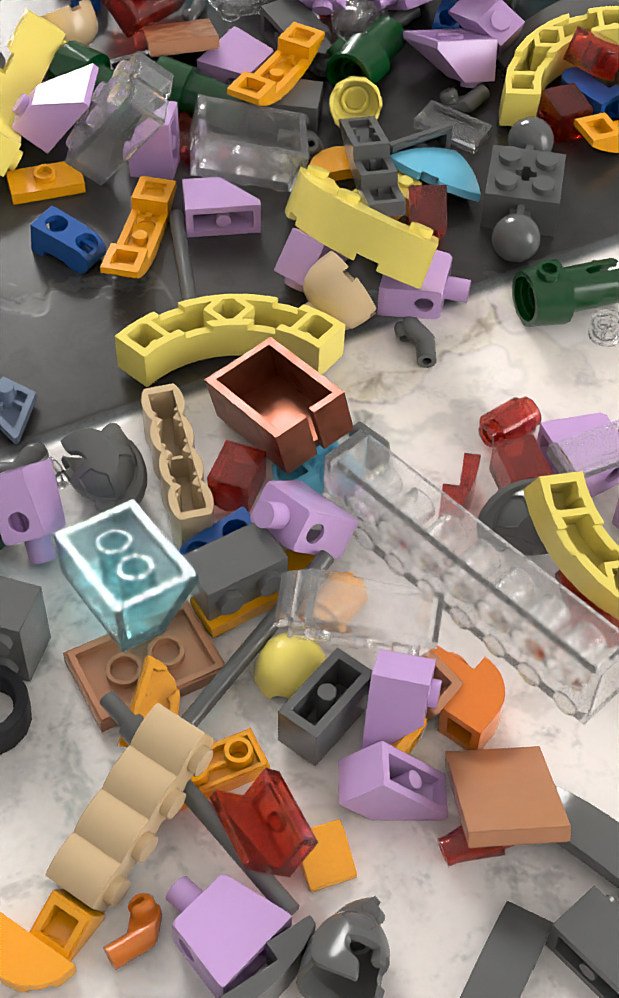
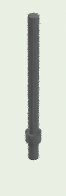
M320 550L302 573H295L284 586L285 593L181 718L198 727L299 604H305L315 593V584L334 563V558L328 552Z
M110 691L101 698L100 705L120 727V736L130 745L144 717L141 714L135 715L115 691ZM190 779L183 791L186 793L184 803L265 898L292 916L299 909L300 905Z

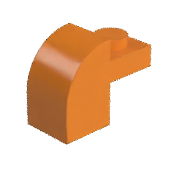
M435 644L431 651L464 683L441 710L437 731L465 750H481L493 737L499 725L505 699V684L502 675L497 667L486 657L473 669L460 655L454 652H447Z

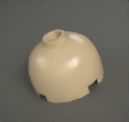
M90 0L79 1L78 6L73 8L68 5L41 16L66 33L63 39L66 42L76 40L88 46L94 42L97 35L98 22Z
M329 251L309 269L304 279L303 291L308 301L304 305L324 312L344 323L345 330L353 329L375 315L376 307L357 277L354 279L345 270L349 266L335 252Z

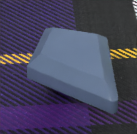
M3 376L0 379V430L14 444H18L37 400V394L35 391Z

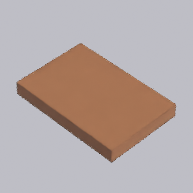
M209 18L143 27L144 39L149 54L152 57L214 50L220 47L218 33Z
M188 600L63 652L64 661L101 732L118 726L100 705L101 698L108 692L115 691L123 702L130 707L145 656L150 655L166 665L167 670L175 680L177 690L180 692V698L207 686L225 665Z
M540 746L445 752V767L468 847L478 848L571 841V824Z

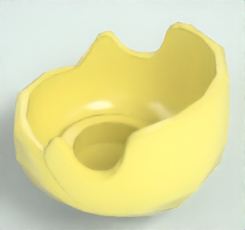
M350 76L338 82L329 98V110L334 123L338 127H340L339 119L375 116L378 119L382 109L380 91L366 77Z
M296 633L278 634L268 640L253 665L254 682L263 695L269 699L275 696L290 699L327 657L320 645L311 638Z

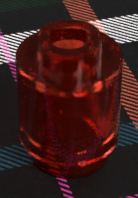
M513 397L480 417L479 436L486 446L497 451H504L536 431V427L540 425L542 420L540 410L529 397Z

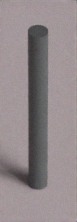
M174 209L169 213V221L181 300L184 301L197 298L184 214L181 210Z

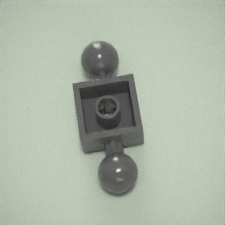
M530 116L518 120L510 129L508 146L493 145L480 227L494 228L492 233L493 247L501 258L509 262H522L531 258L540 245L541 235L554 237L560 206L566 154L551 152L554 144L553 131L546 121L538 117Z

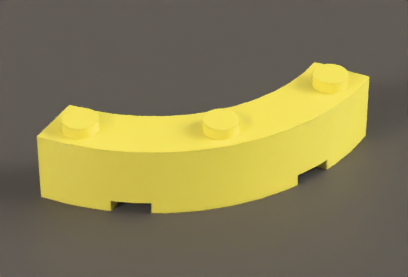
M619 6L589 8L587 14L572 18L569 17L568 13L548 21L529 34L515 50L514 57L507 68L499 107V126H513L522 118L536 117L542 91L566 69L595 62L611 61L613 56H619Z
M27 8L6 45L11 53L4 68H0V175L4 177L8 169L15 170L23 155V151L19 150L21 135L11 129L15 118L12 108L23 93L29 95L38 84L42 83L55 53L62 45L67 43L63 40L66 33L62 29Z
M311 164L308 165L307 169L300 167L285 208L286 216L296 220L295 226L345 257L354 260L356 254H359L378 263L377 272L421 290L438 247V238L432 236L434 230L416 222H411V225L408 226L359 202L361 198L359 194L339 188L335 180L328 177L330 172L321 167Z
M255 294L203 296L178 302V308L160 315L155 312L149 313L116 334L114 337L117 364L120 369L144 386L149 387L162 376L184 365L213 357L242 356L272 337L322 375L343 356L345 324L324 312L304 304L296 308L278 303V298Z
M583 471L539 476L523 490L528 511L538 536L550 557L566 578L597 607L619 620V546L602 526L605 522L592 501Z

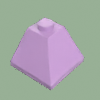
M463 28L403 31V38L447 77L460 81V86L475 88L481 82L495 81L497 38Z
M95 64L87 65L38 84L29 95L23 93L12 108L15 118L11 129L48 154L89 107L99 67Z

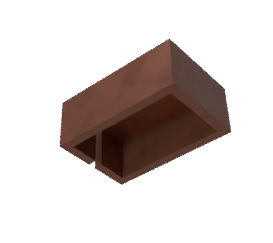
M272 337L205 379L217 416L286 474H289L317 455V446L320 445L325 449L354 429L345 392Z

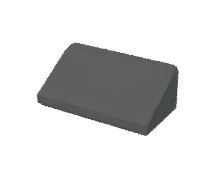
M448 122L391 141L390 155L422 147L450 149L453 124Z

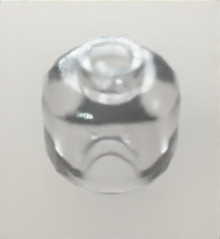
M346 0V8L332 11V29L338 39L342 37L347 41L354 33H364L381 15L377 6L372 1Z

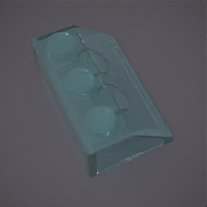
M133 499L53 534L62 574L122 652L164 633L199 582L197 572Z

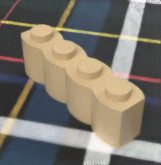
M172 383L144 389L141 403L144 435L147 444L152 450L153 469L160 480L162 502L170 516L172 539L180 549L191 537L206 528L212 527L214 524V501L209 487L204 482L203 462L199 453L195 450L192 425L185 417L184 397L180 389Z
M157 703L138 727L131 744L110 770L101 790L93 797L82 813L74 832L66 839L54 856L45 876L94 910L105 912L109 906L115 907L118 905L130 887V881L127 878L137 862H145L156 848L158 843L156 833L160 824L165 818L172 819L184 804L186 793L183 791L187 782L193 775L199 776L211 762L213 750L210 748L214 739Z

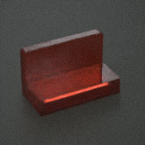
M264 768L244 795L216 789L209 797L243 867L247 870L290 878L318 844L314 833L280 771Z

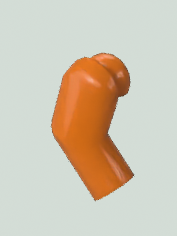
M140 893L132 897L128 904V910L131 914L127 933L103 947L108 960L115 970L152 949L158 941L162 911L160 905L155 902L154 897L148 893Z

